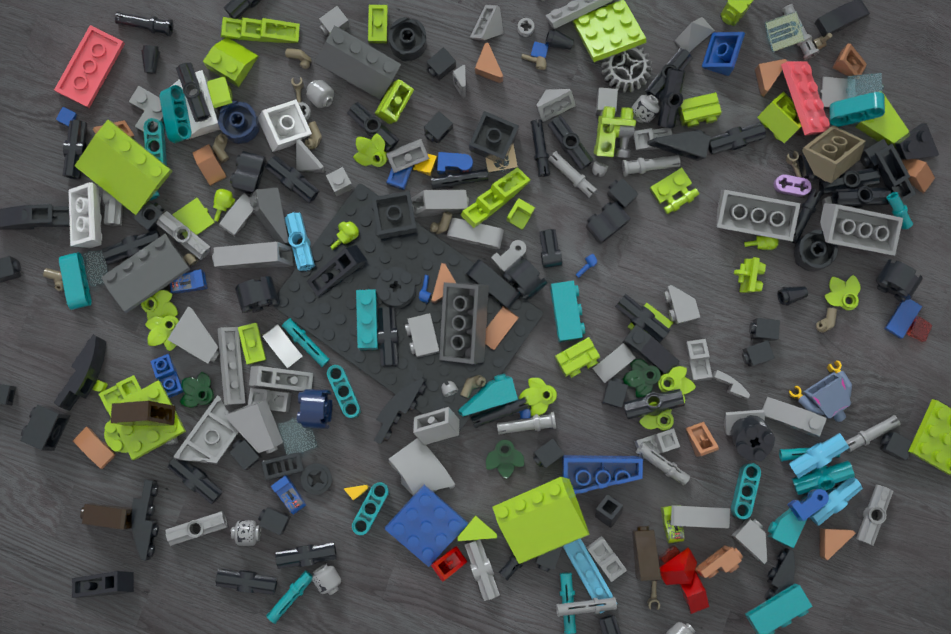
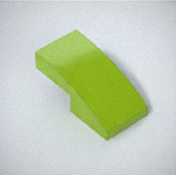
M133 375L99 393V396L107 410V408L112 406V403L124 400L140 391L141 388Z

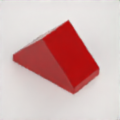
M455 546L434 561L431 566L443 582L466 564L467 560L458 547Z
M686 548L660 567L661 579L665 585L692 583L697 561L689 548Z
M695 571L691 584H679L690 614L709 607L706 590Z

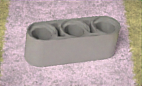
M451 218L446 237L487 248L500 249L504 230L485 224H479L473 228L466 220Z

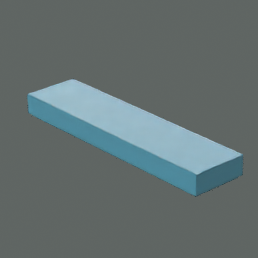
M578 539L564 545L563 548L591 598H612V593L582 540Z

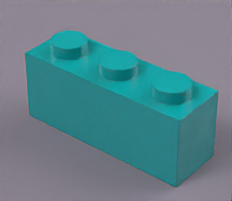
M574 281L551 284L550 291L558 343L582 339V334H585L584 323H580L582 307L581 304H577V297H579L578 285H574Z
M376 289L356 290L358 349L379 350Z
M793 584L745 613V616L756 634H774L775 629L780 626L782 628L792 623L791 619L796 616L802 617L809 612L808 609L813 606L801 586Z

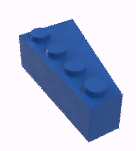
M563 455L562 477L570 479L575 494L584 493L598 488L601 489L615 484L643 479V459L640 456Z

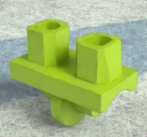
M760 258L744 259V264H741L740 270H734V275L739 276L738 283H741L739 292L751 293L762 291L763 283L757 280V274H764L766 265L759 262Z

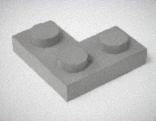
M138 86L129 102L144 111L135 125L138 130L144 132L143 127L147 119L154 118L162 122L164 119L160 98ZM156 122L150 124L151 132L154 133L158 130Z

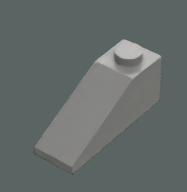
M251 366L249 386L304 391L305 389H312L313 373Z
M770 397L766 398L762 408L765 411V417L813 437L821 435L827 419L811 411Z

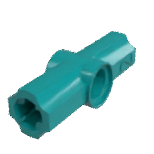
M845 461L830 467L825 465L818 469L815 468L811 473L805 474L800 478H792L797 494L801 495L813 489L830 490L834 487L835 483L854 478L855 474L850 461Z

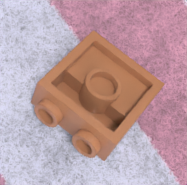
M724 545L696 566L695 571L704 578L715 576L719 572L718 570L731 573L739 567L738 563L742 561L743 556L737 548L734 549Z

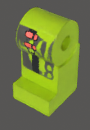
M672 506L661 507L667 542L684 541L683 526L671 525Z

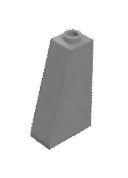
M280 242L214 247L212 255L214 267L221 269L294 266L292 247Z

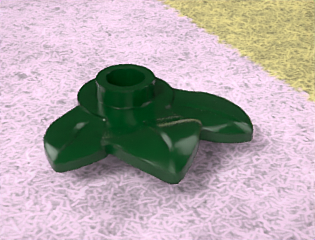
M635 359L630 362L632 370L624 376L623 380L626 385L636 387V397L641 398L652 392L653 384L660 380L661 373L657 367L649 366L644 360ZM650 371L654 373L652 379H649L647 376Z
M201 372L197 379L187 377L182 380L181 386L184 393H186L180 399L182 405L194 408L199 404L208 405L213 401L214 393L210 388L211 379L206 373Z
M501 440L497 443L495 450L488 454L486 469L497 468L499 473L507 479L513 473L514 466H524V457L520 451L514 448L511 441ZM502 446L508 447L507 453L501 451Z

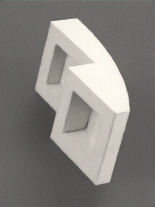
M278 324L263 335V338L287 368L302 357V354Z

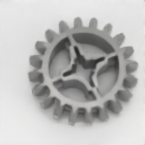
M638 46L603 59L605 62L601 64V67L604 68L602 75H607L604 78L605 81L611 80L609 83L610 87L615 84V89L619 90L621 87L623 88V93H625L627 88H629L630 92H633L634 87L639 90L641 85L647 83L646 79H649L651 76L649 72L652 71V67L649 65H651L652 61L647 59L649 53L643 54L644 47L638 50ZM629 55L636 58L637 60L631 59ZM621 56V63L612 67V61ZM624 64L630 67L629 71L623 68ZM641 68V74L637 78L632 79L633 72ZM617 75H622L625 79H621Z

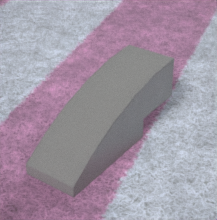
M672 505L671 525L729 528L730 508Z

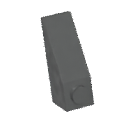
M278 188L255 190L250 196V205L254 208V213L275 242L287 245L289 240Z

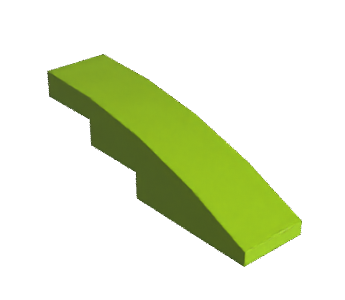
M223 17L221 37L258 42L298 43L300 24L262 18V20L242 18L240 20Z
M517 167L493 183L488 191L477 197L475 203L462 211L461 216L475 228L521 191L530 182V179Z

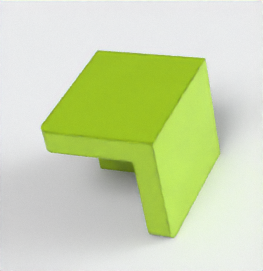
M518 198L506 221L523 230L532 216L535 207Z

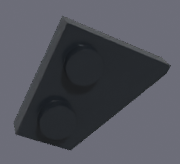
M921 123L895 142L899 155L903 160L939 155L927 123Z

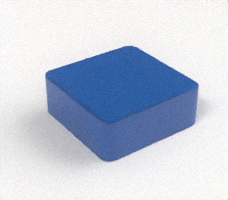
M534 42L531 57L537 58L542 56L546 58L548 45Z
M62 107L56 120L69 127L70 120H75L77 114Z

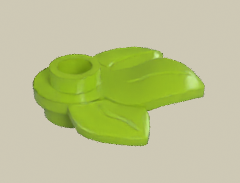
M376 133L371 140L365 137L356 138V147L359 151L353 156L356 162L364 166L372 164L376 167H381L387 162V153L384 151L385 141L379 134ZM375 155L379 156L380 161L375 158Z
M852 275L844 282L839 278L832 277L829 282L831 292L825 295L827 302L832 306H841L845 310L855 309L859 303L857 295L861 289L858 279ZM846 298L851 300V304L846 303Z
M160 290L141 303L142 309L147 312L148 320L155 316L163 318L167 315H178L176 306L170 302L173 295L171 292ZM150 300L154 302L153 307L149 305Z
M167 315L163 318L158 316L150 318L145 324L151 330L148 335V345L157 346L164 343L167 350L172 351L177 345L167 339L179 322L178 318L172 315ZM168 321L173 323L171 328L166 326Z
M681 366L672 368L669 374L662 375L658 381V387L662 392L680 389L684 403V394L693 391L696 386L690 379L685 377L687 368ZM665 380H668L670 382L669 387H666L664 385Z
M540 378L528 379L530 388L525 389L520 394L519 399L526 397V403L531 405V416H535V414L542 415L547 411L549 404L555 402L557 391L554 387L546 385ZM546 391L550 393L548 399L544 397Z
M652 402L649 405L657 406L658 403ZM672 409L662 411L657 416L645 415L639 422L646 429L658 428L660 430H668L674 423V418L671 414ZM662 417H665L667 419L666 424H662L660 422V419Z

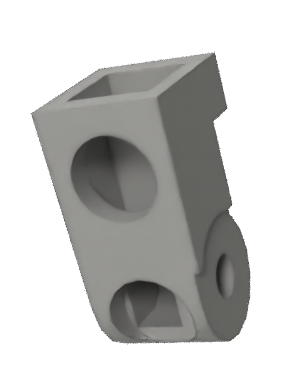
M515 240L504 254L499 256L496 253L491 257L490 261L504 274V271L520 256L525 255L526 245L521 240Z

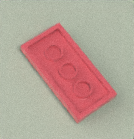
M90 25L54 91L90 108L125 43Z
M787 61L781 64L804 135L822 134L830 128V122L825 115L824 104L819 97L818 86L814 82L811 66L807 61Z

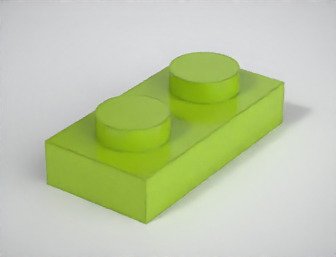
M369 5L368 43H387L388 6Z
M258 323L238 327L246 364L250 365L265 361L266 356Z

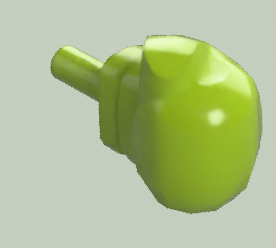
M218 189L216 191L213 208H216L217 211L214 221H219L221 211H226L227 208H231L235 204V198H233L231 191L226 189Z
M351 221L341 222L338 225L339 233L336 234L339 239L330 247L334 250L341 243L346 245L356 239L359 235L358 227Z
M760 235L756 236V241L744 242L745 247L757 245L758 249L773 250L777 248L779 241L777 238Z

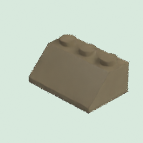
M832 125L803 147L802 152L814 175L832 183L860 160L866 141Z

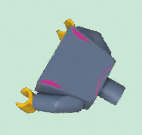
M835 361L834 364L837 369L828 364L827 369L831 374L803 391L805 395L801 394L799 386H794L798 390L797 395H794L790 390L789 395L792 398H798V402L806 410L820 416H825L828 419L833 417L836 422H840L846 418L843 410L851 405L852 383L845 372L840 370L841 362Z

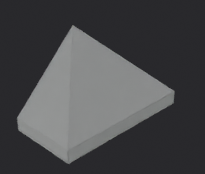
M485 5L470 36L471 39L487 40L504 34L500 7L498 5Z
M701 17L691 22L674 42L680 48L691 52L715 30Z
M547 89L536 106L540 118L544 122L575 107L576 104L570 89Z
M300 139L296 140V170L299 172L324 173L326 170L319 160Z

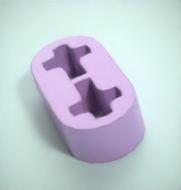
M781 175L774 181V188L779 193L803 197L810 192L811 183L805 178ZM785 180V184H789L791 186L787 185L784 188H782V185L779 184V182ZM802 183L806 189L801 192L799 187L794 186H799Z

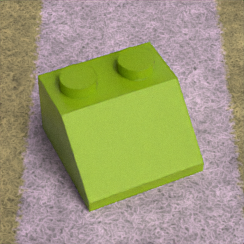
M224 38L211 48L203 63L207 69L220 77H225L227 81L239 87L259 56L230 38Z
M782 92L757 117L764 127L769 128L774 133L775 138L783 143L801 127L794 102L785 92Z

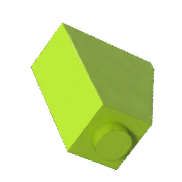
M886 96L885 113L883 116L858 122L855 126L878 142L884 139L887 145L893 144L895 149H897L895 142L909 132Z

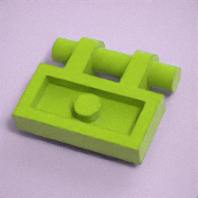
M680 168L649 188L659 204L667 201L669 204L663 208L666 214L672 211L676 212L680 209V206L686 202H692L694 197L699 195L696 188L688 191L687 187L692 182L683 168ZM681 192L683 196L674 200L672 196Z

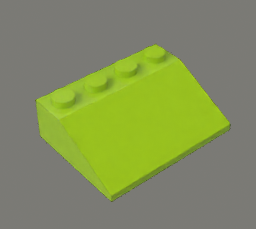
M107 120L95 134L75 164L76 168L135 215L173 172L110 120Z
M559 477L492 507L497 523L519 564L590 535L572 484L568 478Z

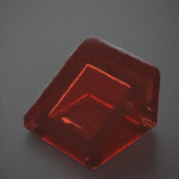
M916 316L907 335L925 342L932 324L922 317Z
M672 545L658 558L665 564L681 552L675 545Z

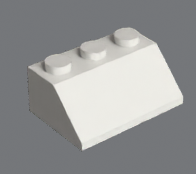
M203 70L195 73L204 92V98L211 117L202 122H195L185 96L192 131L191 137L188 139L221 130L218 125V112L213 107L207 86L208 79ZM180 79L173 84L178 85L183 89ZM197 89L191 90L189 95H195Z
M89 182L69 189L71 246L93 248L101 245V197L99 188L94 183Z

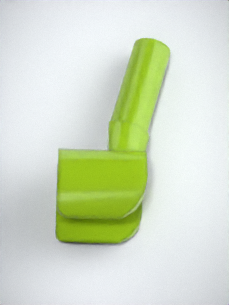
M97 380L92 389L103 392L108 384Z

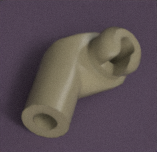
M286 49L285 55L287 58L299 59L302 68H310L312 60L305 52L300 49Z
M315 121L308 124L312 134L308 140H305V146L312 150L318 147L322 139Z
M223 133L216 136L213 144V151L221 163L229 159L225 152L228 138Z
M443 212L439 223H431L430 231L436 232V234L447 231L452 214Z
M46 268L43 277L53 279L56 285L54 288L57 291H63L64 286L61 272Z
M827 308L826 318L816 323L817 331L821 333L827 332L835 326L837 309Z
M482 375L467 378L460 395L469 398L473 389L485 386L486 379Z

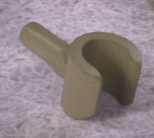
M829 33L825 37L821 36L813 40L812 42L815 43L816 49L820 50L826 47V41L832 37V34Z
M522 54L521 58L536 63V69H546L547 62L544 57L539 56L536 58Z
M300 77V83L295 84L294 78H292L291 82L296 92L297 102L300 103L302 102L301 89L304 87L303 80Z
M794 151L793 157L795 159H791L789 154H787L786 162L792 165L796 177L801 178L802 176L797 164L799 154Z
M186 254L184 256V260L190 267L198 262L194 254Z
M652 581L651 598L647 601L650 610L652 602H657V610L660 609V602L656 594L657 581Z

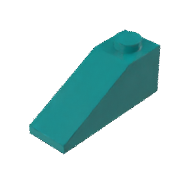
M505 374L495 376V380H491L458 410V413L461 416H466L518 400L512 377Z
M789 508L775 522H771L768 528V537L787 547L794 548L807 519L805 521H798Z

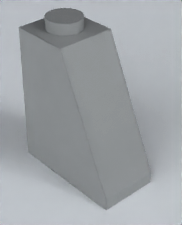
M423 190L411 198L414 217L443 215V212L451 214L461 213L469 205L466 190Z
M188 306L167 340L207 364L210 360L214 362L220 353L217 351L219 347L194 310Z
M266 399L236 409L225 415L227 420L258 453L263 451L271 453L278 449V445L283 443Z

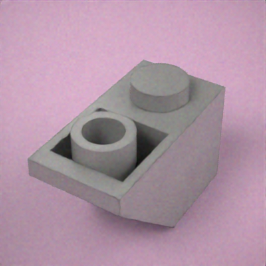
M672 285L665 288L666 292H663L664 299L670 305L669 317L671 321H674L675 325L700 318L695 298Z

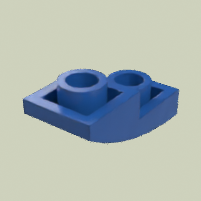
M169 354L151 361L155 377L161 381L169 398L184 392Z

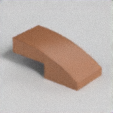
M503 306L486 328L485 344L495 350L519 317Z
M85 427L73 440L101 469L116 456L108 445L101 441L88 427Z

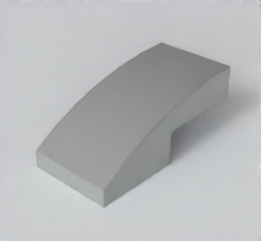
M650 128L634 131L636 150L659 149L647 145L648 141L656 137L672 135L671 128L655 130Z
M243 194L219 224L220 227L233 236L246 225L247 219L254 213V208L250 205V197Z
M706 339L687 341L692 381L711 380L713 376L709 363L710 356Z
M623 343L592 369L606 383L633 361L636 356Z
M719 370L713 372L712 379L729 385L727 393L742 399L749 398L750 394L734 378Z
M250 388L248 405L266 399L270 410L289 413L292 393Z
M674 428L634 441L636 448L640 444L645 443L658 454L680 447Z
M602 536L586 547L611 582L627 571Z

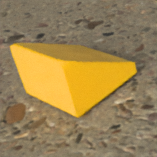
M428 154L429 159L415 164L413 170L431 176L437 156Z
M369 486L344 488V490L352 500H356L369 489Z

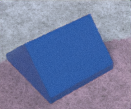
M712 33L702 68L729 76L735 67L745 33Z

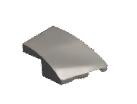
M419 438L389 458V464L401 475V484L413 496L424 484L433 492H437L438 489L447 487L451 489L455 487V483L446 469Z

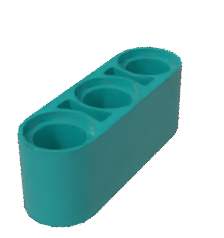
M173 85L161 91L160 103L167 138L172 143H178L191 137L192 131L183 89L178 85Z
M872 92L833 102L830 104L829 122L831 125L839 127L881 117L885 113V96L880 92Z
M147 119L143 127L145 149L167 166L164 124L159 119ZM152 122L158 124V130L154 133L150 130ZM154 141H157L160 145L159 150L156 152L151 149V144Z
M77 252L60 256L59 265L68 307L73 310L90 306L92 303L82 254Z
M332 365L327 370V377L341 410L346 417L356 418L361 413V406L348 376L341 366ZM335 369L341 370L342 374L339 379L332 378V372ZM342 387H348L349 394L346 397H341L339 394V390ZM350 404H354L357 408L356 413L353 415L347 413V407Z
M744 464L739 471L731 505V513L738 519L749 518L753 511L761 477V469L756 464ZM748 467L754 469V475L751 478L746 474ZM744 486H748L750 489V493L746 497L742 494ZM740 505H743L745 507V513L740 516L737 512V508Z
M379 482L371 487L352 523V530L355 534L364 535L371 529L389 495L387 484ZM379 485L385 488V494L382 497L377 496L375 493V488ZM368 503H373L376 506L374 514H369L366 511ZM359 520L366 523L365 531L357 529L356 524Z

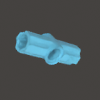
M300 212L287 214L284 218L289 233L288 240L293 249L297 268L299 271L310 270L315 264L310 249L311 242L307 237L302 215ZM303 238L302 242L297 245V241Z
M838 433L827 441L812 446L806 451L807 453L793 460L789 465L797 477L800 478L815 468L818 469L832 461L833 457L850 447L842 435Z
M850 478L841 482L836 488L834 487L827 491L829 496L828 503L809 518L819 526L832 514L841 511L847 506L848 501L863 489L860 482L855 478Z

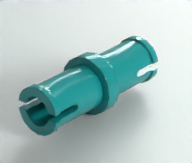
M893 192L889 194L887 200L893 209L892 214L903 218L901 228L908 229L912 227L913 222L907 213L908 208L903 204L899 193Z

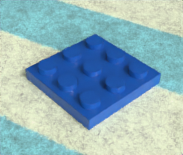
M424 484L385 526V530L429 567L468 525V522Z

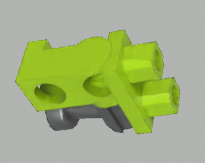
M604 106L602 116H599L594 154L597 156L614 157L615 139L620 138V148L616 149L615 156L629 158L628 142L629 138L634 134L636 120L633 119V109L622 107L621 117H614L615 107Z

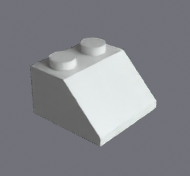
M297 99L262 110L258 117L272 152L290 147L296 143V140H303L312 134Z

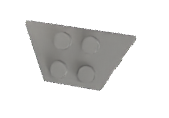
M218 395L173 456L174 459L218 464L237 437L239 432L227 420L225 415L229 412Z

